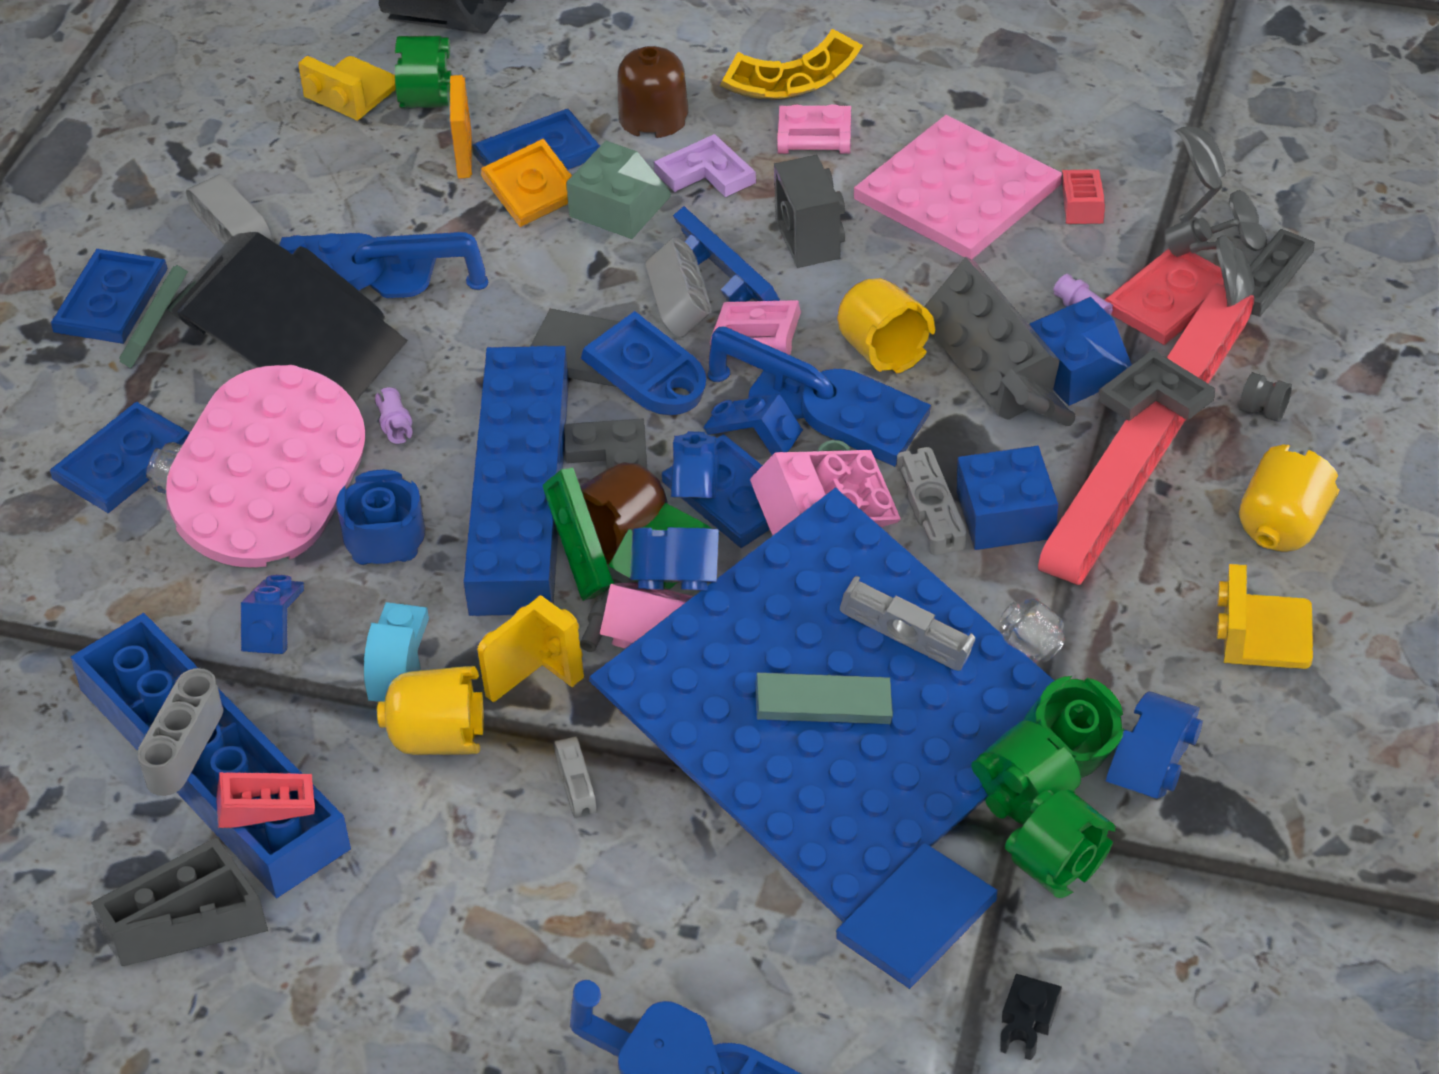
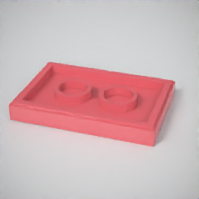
M1168 248L1108 296L1105 301L1113 305L1112 316L1165 345L1188 326L1215 284L1224 286L1222 271L1219 266L1195 253L1189 252L1176 257Z

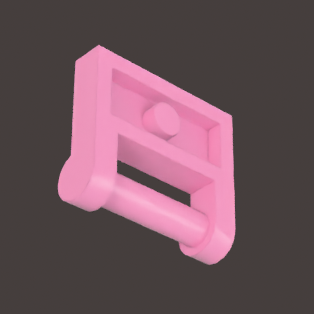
M779 106L778 154H789V150H839V154H850L851 106Z
M799 301L724 302L714 330L718 327H727L791 355L792 339L801 314Z

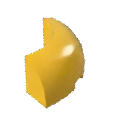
M832 28L827 37L816 48L804 54L802 58L791 62L781 63L780 61L760 60L737 52L720 86L731 92L757 99L777 100L802 96L823 87L838 77L853 62L863 45Z

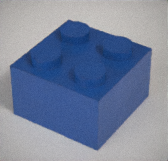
M1039 445L958 457L957 495L974 550L1048 540L1057 526L1058 501Z

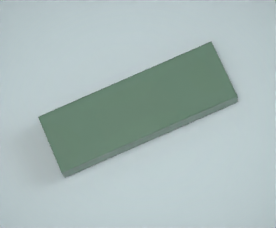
M178 265L172 267L120 355L119 362L132 368L188 273L187 270Z
M757 673L756 676L757 719L890 724L893 717L891 683L888 677Z

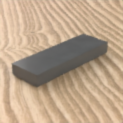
M1280 229L1250 265L1255 283L1254 291L1251 294L1254 295V305L1251 314L1261 317L1314 252V241L1284 229Z

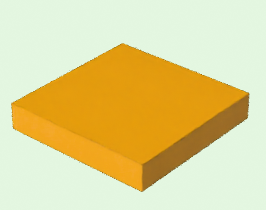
M463 75L450 76V124L458 179L470 178V175H472V130L466 82Z
M544 139L481 168V177L519 227L568 204L566 182L572 175Z

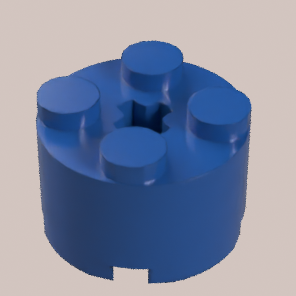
M372 470L356 476V483L348 489L344 486L339 491L336 505L343 542L356 563L366 565L369 563L385 564L395 561L406 562L416 557L418 547L425 536V524L419 489L412 480L411 483L404 480L401 473L393 470Z

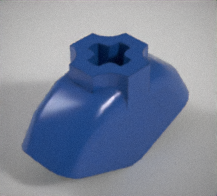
M694 431L674 436L671 497L716 499L719 473L716 437L709 436L705 432Z

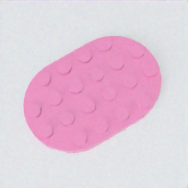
M294 365L259 367L245 371L228 380L209 400L170 467L166 484V505L176 524V531L187 544L202 555L217 562L237 567H266L267 562L279 560L287 556L290 560L306 551L324 531L337 507L336 501L339 491L344 486L347 489L361 462L365 442V426L359 408L351 396L336 382L317 372Z

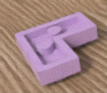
M715 134L654 161V172L674 192L706 178L720 193L727 197L756 183V172Z

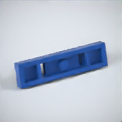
M685 206L673 215L676 222L681 226V231L687 238L685 242L694 252L698 265L709 258L730 278L721 289L728 302H743L751 299L754 301H780L773 286Z

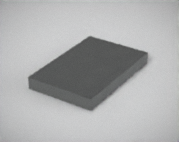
M550 308L530 347L566 346L569 378L616 387L581 359V355L585 346L620 321Z

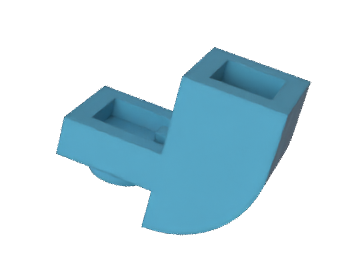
M386 602L379 622L371 623L364 655V681L369 701H385L386 691L394 678L402 673L421 670L418 648L429 620L427 607Z

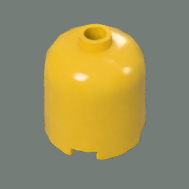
M882 278L866 279L855 284L846 292L839 305L837 321L840 332L870 365L879 372L882 370H893L897 374L913 367L927 352L923 347L928 340L929 333L932 335L935 333L934 318L930 312L896 284Z
M1286 444L1271 447L1264 453L1242 498L1239 511L1243 529L1257 544L1266 549L1282 552L1298 550L1310 542L1340 491L1335 483L1338 473L1327 460L1310 450L1307 451L1305 456L1288 451L1290 446Z
M463 666L410 671L398 675L391 681L386 691L385 701L378 702L377 720L380 728H386L388 737L396 749L404 754L462 755L478 754L481 747L479 743L476 744L474 742V735H483L484 710L482 692H473L471 679H478L479 677L476 667Z

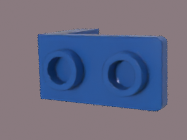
M780 393L767 396L754 395L748 399L733 402L731 400L723 401L713 408L712 416L703 427L707 435L753 427L771 455L776 452H789L803 431Z
M271 575L266 577L241 602V651L272 654L285 653L288 649L287 608L304 591V582L292 581V578L288 575Z

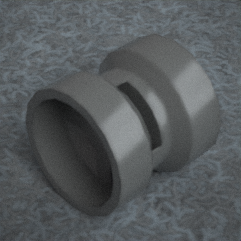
M1252 372L1243 388L1239 408L1249 413L1264 411L1266 418L1280 422L1290 400L1292 384L1280 380L1273 383L1267 381L1264 375Z

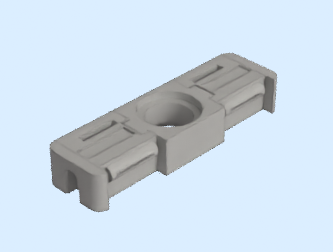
M929 447L917 449V454L912 455L910 451L900 452L897 455V472L901 471L908 488L907 497L919 526L923 525L930 541V553L941 555L965 549L967 531L933 450ZM927 496H935L942 501L936 505H927L921 502V499Z
M856 576L853 578L842 598L840 611L843 614L953 670L960 671L975 642V636L972 633L968 636L934 619V614L896 595L892 598L860 582V577Z

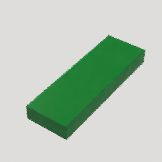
M574 468L561 469L542 484L580 597L583 601L598 597L610 588V584L614 583Z

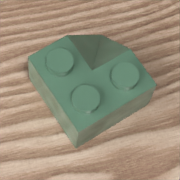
M606 140L566 182L569 217L633 239L671 197L670 190L637 151Z

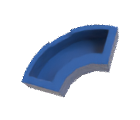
M667 527V530H652V528L632 529L630 581H638V589L664 590V582H681V590L707 591V583L717 582L719 529Z
M1151 691L1145 693L1134 709V713L1140 715L1139 721L1134 726L1132 732L1124 730L1123 737L1117 746L1105 781L1156 799L1165 796L1167 790L1174 791L1181 773V765H1178V762L1187 750L1188 745L1196 744L1201 732L1203 720L1197 718L1200 707Z

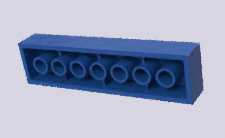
M566 346L487 347L464 572V588L469 616L514 615L517 610L527 606L540 595L554 604L558 533L542 484L563 469L564 424H566L569 388Z
M145 613L140 614L70 656L80 690L137 751L177 679L184 672L198 668ZM218 688L223 706L222 717L186 783L177 791V794L277 899L351 850L345 818L313 785L315 805L313 815L242 827L218 828L217 788L220 772L302 774ZM297 790L289 792L290 799H298ZM279 794L271 795V799H279Z

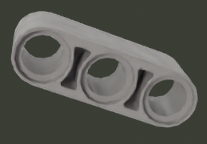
M221 174L186 190L188 202L195 215L223 245L232 236L246 232H259L272 240L269 227L261 214Z
M674 236L646 261V268L662 321L676 336L684 337L712 312L694 252L686 242Z
M195 668L181 674L139 746L137 755L147 789L155 795H171L184 786L222 717L223 706L216 679L209 670Z

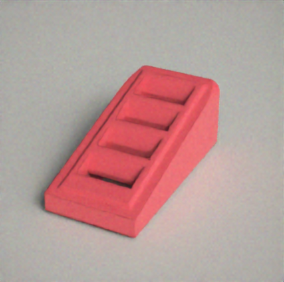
M1099 169L1062 170L1066 224L1104 223L1105 201Z
M219 773L217 788L218 828L242 827L314 814L312 774ZM297 790L298 799H290L289 792ZM279 794V799H271V795Z

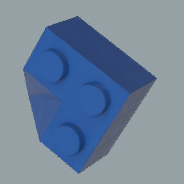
M1088 297L1029 324L1060 360L1053 390L1068 406L1099 393V389L1132 365L1114 319L1092 297Z

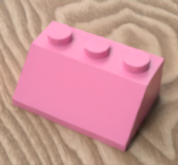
M638 582L610 584L600 634L612 637V645L627 648L693 596L667 589H638Z

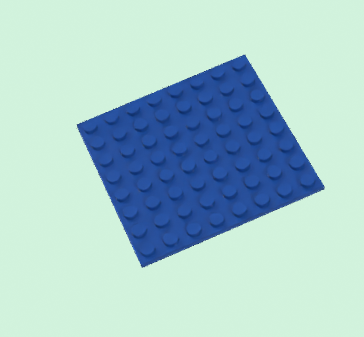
M836 487L719 576L717 582L710 583L707 586V591L701 590L589 677L591 684L842 922L861 906L924 842L932 847L986 800L988 795L979 778L972 770V762L1010 728L1020 721H1024L1027 712L1046 687L1055 681ZM856 576L860 577V582L892 598L896 595L934 614V619L968 636L972 633L975 636V642L960 671L953 670L843 614L840 611L842 598L853 578ZM757 673L888 677L891 683L893 711L891 723L873 724L757 719L755 686Z

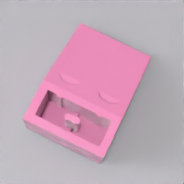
M871 450L776 452L749 479L772 536L835 487L880 527L895 524L901 520Z

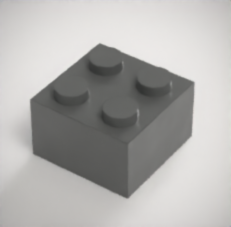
M817 154L774 163L775 221L797 268L840 259V243L845 242V231L840 221V214L845 213L844 199L840 191L835 192L831 171L829 168L823 167Z

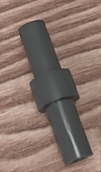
M612 579L614 584L622 583L620 580ZM609 589L604 592L601 600L594 603L588 615L589 625L580 641V647L585 651H595L602 637L600 630Z

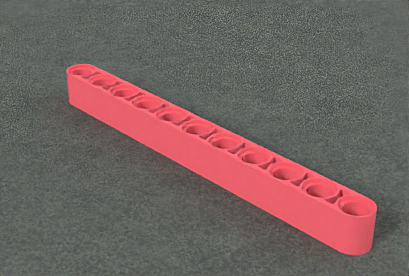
M1215 284L1167 358L1209 384L1246 326L1253 309L1254 295H1250L1237 304L1227 307L1225 286ZM1155 401L1130 421L1126 419L1045 543L1039 559V571L1078 586L1082 584L1186 419L1158 401Z

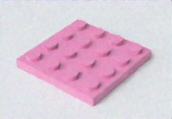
M945 115L854 187V199L951 251L972 260L1062 184V173Z

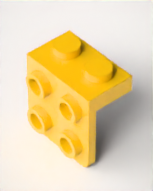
M308 55L298 62L304 97L357 121L396 90L394 74L353 56L345 57L334 67Z
M1229 564L1227 581H1219L1217 607H1224V613L1218 614L1217 639L1224 640V663L1299 669L1309 668L1313 661L1311 601L1306 598L1247 594V565Z
M540 595L527 606L517 610L513 617L496 630L487 633L477 648L485 696L492 702L497 701L542 665L571 687L584 678L583 653L580 648L578 634L579 624L573 614L566 609H559Z

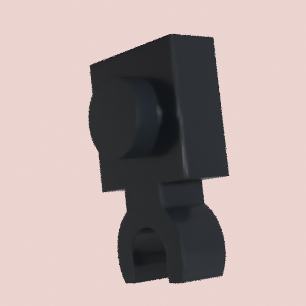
M1020 974L1015 975L1002 1011V1023L1007 1025L1001 1031L1000 1052L1006 1053L1012 1041L1021 1040L1026 1043L1025 1059L1031 1060L1035 1056L1038 1038L1036 1032L1045 1035L1049 1034L1061 999L1062 986Z

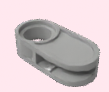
M577 737L554 741L556 759L573 817H581V811L584 808H588L590 814L597 813L591 780Z

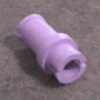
M1064 274L1055 284L1053 294L1063 299V305L1066 307L1092 297L1109 315L1112 314L1113 305L1089 290V285L1083 280H1075L1071 275Z
M390 387L383 388L381 392L384 401L379 393L375 396V403L381 414L379 419L381 429L387 434L390 442L396 444L406 442L404 433L408 438H411L413 433L411 415L407 409L403 408L400 393L396 389Z

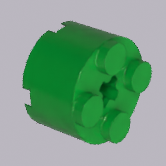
M397 36L395 53H401L402 57L398 58V63L395 64V85L397 101L400 102L399 107L443 108V106H449L450 76H452V71L447 70V59H450L449 37Z
M1064 676L1056 679L1046 687L1027 712L1024 721L1035 722L1050 731L1053 735L1048 740L1058 750L1063 745L1068 749L1077 763L1081 778L1096 771L1121 741L1124 731L1121 721L1123 711L1120 702L1113 692L1101 682L1091 678L1080 680L1071 679L1072 676Z
M1020 721L980 754L971 764L974 774L979 778L988 795L986 805L989 810L1000 819L1009 816L1022 825L1032 815L1031 805L1041 792L1049 790L1055 794L1065 789L1074 792L1081 783L1079 768L1068 749L1063 745L1058 750L1048 740L1053 734L1035 722Z
M1065 789L1055 794L1045 790L1033 801L1030 809L1032 815L1023 827L1018 828L1009 836L1005 844V850L1011 854L1012 862L1056 898H1064L1073 893L1067 887L1077 878L1085 883L1103 863L1113 844V841L1107 837L1108 830L1115 832V825L1071 790Z

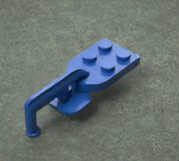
M465 232L375 238L363 233L294 235L282 237L279 246L291 254L299 246L308 249L358 291L370 286L384 298L413 297L422 293L429 285L436 258L464 257L469 273L466 278L468 287L474 290H481L488 285V278L486 277L485 266L477 241L471 234Z
M718 327L712 334L709 371L707 373L711 381L721 382L730 376V369L726 366L727 354L763 370V372L750 388L748 398L754 395L767 396L780 393L796 419L804 418L817 432L834 440L842 441L856 450H871L874 458L894 467L897 465V455L907 450L929 417L930 404L858 372L847 369H830L819 372L817 368L802 360L727 327Z
M582 980L574 986L570 1014V1028L572 1032L617 1056L618 1068L621 1074H801L748 1046L737 1043L714 1045L706 1020L701 1015L671 1001H661L651 1005L630 1034L592 1014L593 1007L601 999V991L595 982Z

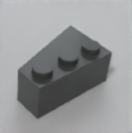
M218 837L91 902L101 934L122 967L268 931L259 896Z

